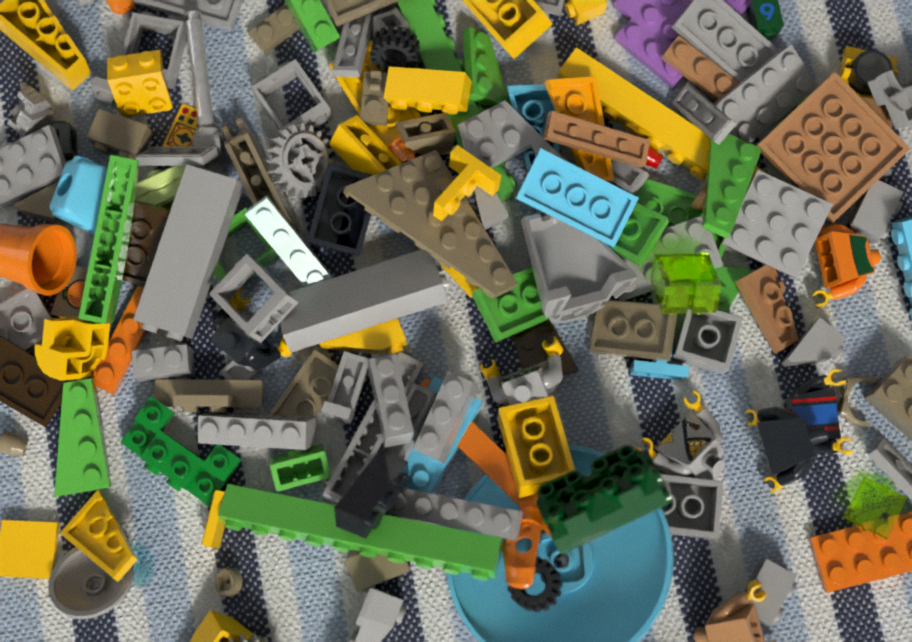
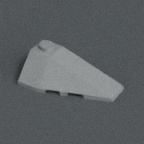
M370 587L356 621L357 629L353 632L349 642H381L396 622L401 624L407 607L402 606L404 599L375 587Z

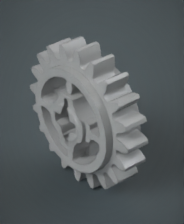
M304 123L287 125L285 129L277 131L278 137L270 139L275 147L267 148V151L272 154V158L266 159V162L273 165L267 172L268 174H276L272 183H281L279 191H288L289 197L307 198L316 196V192L321 191L328 163L332 164L335 162L334 159L328 157V154L333 149L325 148L328 139L320 140L322 131H313V125L305 126Z

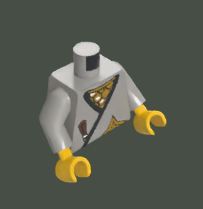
M692 390L693 395L697 398V402L691 404L684 397V404L687 408L694 409L697 413L690 412L655 448L657 453L653 450V443L650 439L642 438V442L649 447L648 451L654 461L653 465L666 475L690 476L700 479L707 471L718 475L724 470L725 462L721 459L724 450L720 445L723 437L718 421L707 407H702L699 393Z

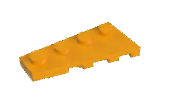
M596 76L548 79L544 82L556 112L605 126ZM571 148L579 168L609 183L614 181L611 159Z

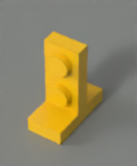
M457 145L450 153L449 167L459 173V175L434 202L433 216L443 221L448 214L453 215L459 208L465 195L469 197L474 192L476 186L493 197L499 190L501 174Z

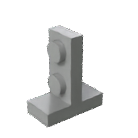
M346 351L343 352L328 401H324L321 410L326 418L353 426L356 416L354 412L368 371L369 358Z

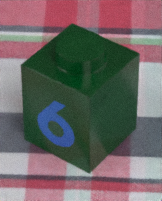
M751 1L746 11L749 24L767 40L774 39L779 35L784 26L779 1Z

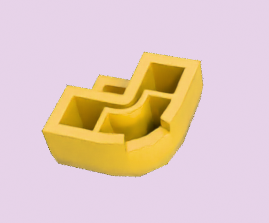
M60 316L59 318L44 319L42 343L35 344V357L38 366L49 377L61 381L83 379L92 376L91 371L97 367L101 359L105 360L108 350L110 323L103 324L78 319L79 316Z

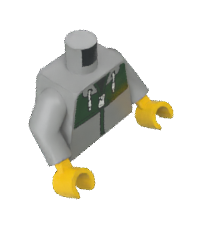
M554 337V342L551 345L546 340L542 342V347L549 357L541 363L499 377L500 372L493 359L491 360L493 364L489 368H484L483 364L480 365L491 395L496 403L515 405L545 398L558 387L563 377L560 357L563 347L556 337Z

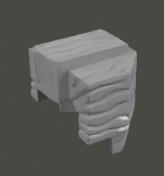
M22 82L19 86L24 90L19 91L17 95L22 101L10 110L14 118L9 119L7 124L13 127L20 136L25 137L43 128V125H49L54 112L51 110L52 106L33 87H29L25 82Z

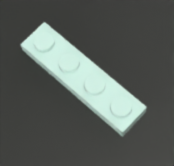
M267 195L245 211L247 218L305 287L334 278Z

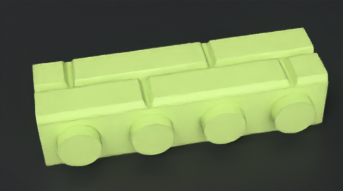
M171 166L164 171L154 170L148 173L146 179L137 182L135 200L171 209L185 166Z

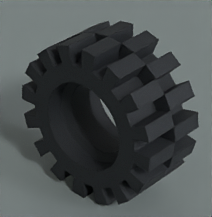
M389 26L388 30L383 27L380 32L377 31L375 33L370 58H372L373 65L377 64L376 68L379 70L384 68L385 73H388L389 67L415 68L418 62L420 41L417 40L415 34L410 36L411 31L408 29L404 32L400 26H398L397 30H394L393 26ZM389 49H396V50H399V51H401V52H394V51H391V50H389Z
M536 556L535 573L543 575L545 579L544 590L538 595H530L524 588L507 586L513 601L530 612L531 610L534 612H540L542 609L545 611L549 610L551 604L555 605L557 603V596L561 597L560 587H563V582L560 580L561 575L548 560Z

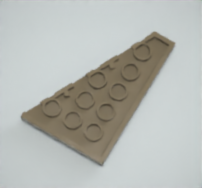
M437 150L344 188L343 192L347 198L349 196L365 206L364 210L378 216L380 221L397 233L402 232L415 241L417 247L428 251L433 258L447 268L452 267L466 277L465 280L478 286L490 298L493 299L513 290L518 285L465 196L460 201V206L453 215L448 214L443 221L433 216L434 202L454 181L453 176Z

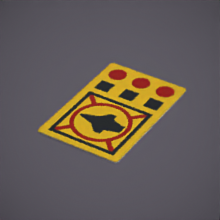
M185 104L181 105L163 146H193V134H195V130L199 129L195 108Z

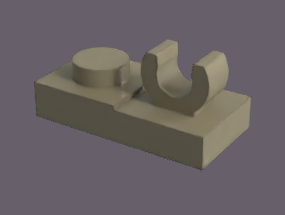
M364 71L360 118L366 125L387 126L389 103L383 96L388 73Z

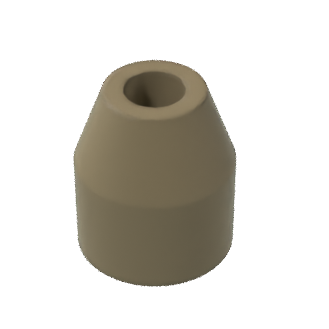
M5 430L0 438V452L9 456H23L25 454L28 442L20 435Z

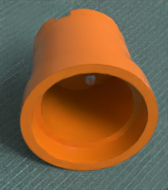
M0 224V278L23 284L27 289L42 295L50 296L62 291L71 280L77 262V248L71 232L61 225L40 224L35 227Z

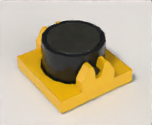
M846 46L842 56L839 76L859 96L873 98L867 82L889 70H892L896 77L899 72L896 69L898 58L887 56L877 50L866 51Z

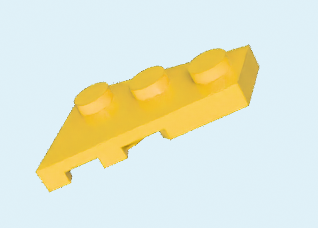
M99 490L93 494L60 532L62 536L118 582L137 560L109 504Z

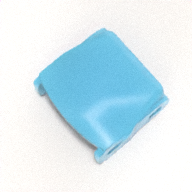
M74 156L73 160L67 161L49 208L52 215L66 221L73 227L95 235L108 168L80 156Z

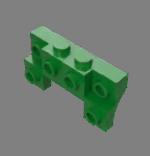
M151 396L134 418L136 422L120 443L140 456L146 462L144 467L155 475L161 472L168 477L166 483L177 491L183 488L208 506H211L214 491H223L241 459L218 444L206 460L200 458L170 435L163 432L175 412Z

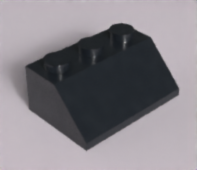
M328 163L307 240L308 245L338 253L361 255L371 214L364 210L365 206L350 196L347 198L343 191L346 186L373 175Z

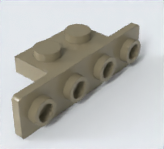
M156 379L154 398L166 407H182V412H199V407H209V412L226 413V407L261 408L263 407L264 382L262 380Z

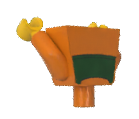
M842 224L822 226L817 236L818 238L815 240L825 289L830 288L828 292L818 290L811 295L813 297L819 294L824 298L823 303L815 305L817 308L826 305L830 299L835 301L855 294L866 283V276L874 273V265L879 264L881 260L880 252L877 249H870L866 236L857 235L853 230Z

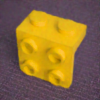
M160 50L107 58V81L121 116L130 117L172 109V101L163 76V59Z

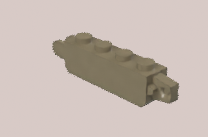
M241 115L235 118L236 124L241 131L236 136L228 124L222 125L221 128L227 140L224 142V145L252 204H256L267 195L292 227L298 231L300 225L284 192L279 191L280 184L272 183L276 176L275 174H268L267 171L272 167L266 162L267 157L256 135L250 131L246 121Z

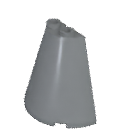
M531 213L521 219L542 312L551 322L565 323L578 320L604 307L603 302L608 301L612 295L617 299L638 278L637 274L607 244L545 213L543 217L539 213Z

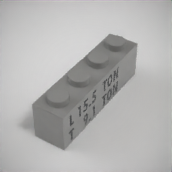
M206 412L198 415V443L306 450L315 445L316 417L235 412Z

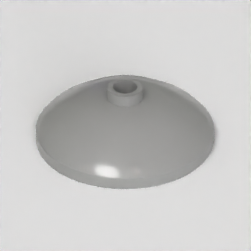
M74 547L57 562L51 572L48 582L50 599L62 614L71 618L88 619L103 615L116 607L129 592L134 578V566L132 565L118 582L77 547Z

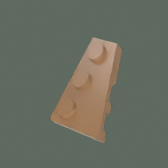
M764 265L735 281L774 353L785 349L799 340L791 309L786 306L783 292L786 291L783 282H779L776 269Z

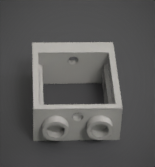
M132 12L122 55L138 53L143 30L176 36L168 69H163L167 88L175 89L188 37L184 22L173 16L162 18L150 12H142V14Z
M296 59L281 64L276 72L259 78L255 85L251 87L256 99L278 130L285 129L287 125L283 124L265 97L296 77L316 106L287 125L304 123L305 126L313 125L314 130L333 118L330 107Z
M248 254L238 260L234 268L223 279L218 281L215 288L209 293L248 336L260 343L299 303L258 261ZM256 272L275 293L247 321L228 300Z

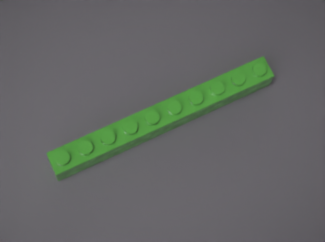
M400 0L394 3L397 10L410 25V36L415 34L417 40L420 41L418 60L422 69L465 72L462 60L460 58L456 59L453 53L455 45L451 36L445 35L443 17L440 12L436 14L434 10L435 0ZM471 99L468 102L467 112L458 111V114H447L456 132L454 143L463 148L458 124L483 112L481 104L476 105L475 101ZM505 162L492 168L501 174L500 186L496 194L502 203L513 199V189H516L512 175H507L504 170Z
M227 484L218 513L225 527L231 530L251 529L252 533L260 536H268V533L276 534L280 539L290 542L295 541V538L305 540L306 544L314 547H321L322 544L333 546L332 548L339 552L348 553L349 549L360 551L362 556L376 558L377 555L385 556L394 563L414 562L417 567L423 569H432V566L443 568L444 572L452 575H460V572L472 574L471 577L482 581H487L489 578L496 579L502 553V538L389 515H383L379 527L376 530L373 529L365 539L336 527L334 511L336 505Z

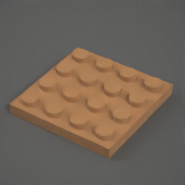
M836 72L827 78L757 145L762 150L761 153L793 186L833 204L826 218L830 224L838 219L911 149Z

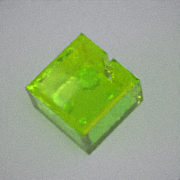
M709 253L654 254L650 282L661 314L675 315L686 313L687 310L697 314L717 313L722 284Z

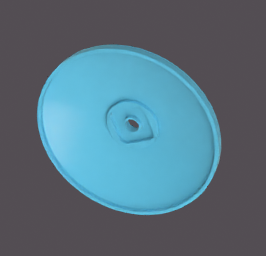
M568 445L575 470L584 476L590 475L592 462L605 455V453L591 448ZM486 474L473 486L464 499L466 501L517 511L521 509ZM662 508L564 553L569 556V564L561 569L555 565V559L560 555V552L552 538L541 529L537 556L548 560L560 573V580L563 582V587H560L561 597L557 596V603L555 605L551 604L549 610L545 611L542 609L540 612L531 610L530 612L513 601L510 597L511 593L507 589V586L510 585L506 583L503 553H501L496 579L489 578L487 581H482L471 577L472 574L460 572V575L447 573L451 597L457 612L466 627L479 642H639L648 633L664 607L673 576V543L670 528ZM523 538L516 544V550L521 553L529 551L532 547V541L528 538ZM535 573L532 585L525 589L528 594L538 595L544 590L545 579L543 575Z

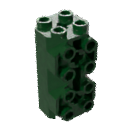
M624 445L595 459L591 464L592 471L589 476L581 475L579 471L572 470L540 486L536 504L545 525H547L550 531L549 534L561 555L673 502L666 486L660 488V485L665 482L658 468L650 467L654 464V461L648 449L640 451L635 450L631 445Z

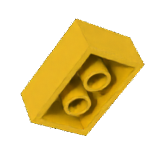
M554 396L499 408L498 423L519 498L538 494V489L542 484L575 470Z

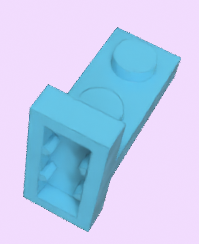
M672 345V352H671L670 361L672 360V355H673V345ZM634 360L631 363L630 375L684 381L689 376V366L667 364V361L653 360V362Z

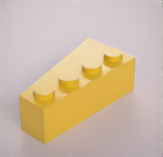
M3 0L0 3V30L71 91H74L91 75L85 58L44 0Z

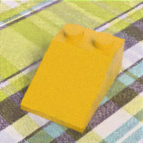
M462 0L513 59L553 25L534 0Z

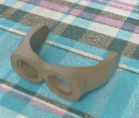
M846 376L843 379L846 380L845 384L841 385L840 393L842 397L837 405L838 416L843 417L853 425L870 428L869 422L861 421L854 417L849 407L848 395L856 383L865 382L876 385L878 384V379L866 376Z

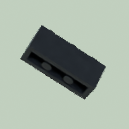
M378 451L334 507L336 527L365 539L373 529L376 530L381 523L383 515L387 510L393 508L398 495L409 486L411 476L408 471V462Z

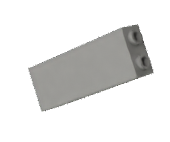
M186 164L133 319L142 323L141 329L157 333L158 329L167 331L166 337L182 341L183 337L193 339L216 265L244 187L239 180Z
M421 249L289 292L299 302L280 322L282 335L290 352L448 302L445 291L450 290L445 274L439 275V272L443 271L442 265L428 251Z

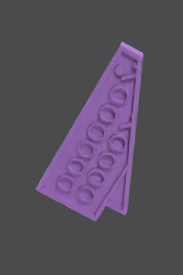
M616 0L613 7L625 16L629 22L615 35L614 40L673 89L684 76L663 61L661 57L679 35L671 26L692 0ZM752 0L723 1L742 16L747 11Z

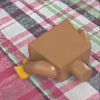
M752 580L747 585L748 592L744 593L741 591L712 610L705 627H696L694 633L695 641L765 642L755 604H750L752 599L758 602L765 599L766 592L764 590L753 593L756 588L761 587V582L759 580Z

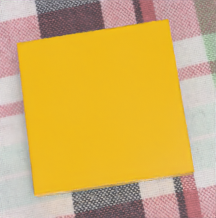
M2 520L0 531V577L49 579L56 565L60 523Z

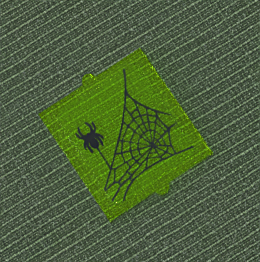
M863 477L843 518L861 526L863 531L869 530L888 539L908 497L889 489L886 484L881 485Z

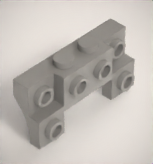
M889 70L867 82L877 107L886 105L895 129L912 124V79L900 86L893 71Z

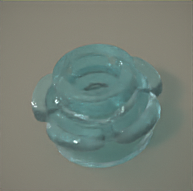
M138 563L134 566L132 585L134 584L138 589L143 588L155 574L150 568V563Z

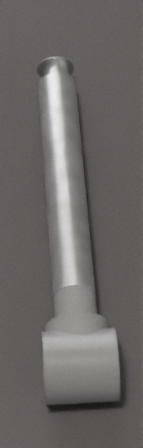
M190 10L185 15L188 16L186 28L199 128L193 134V146H214L218 152L216 158H222L225 156L224 143L221 132L214 126L202 20L198 17L201 13L197 10Z

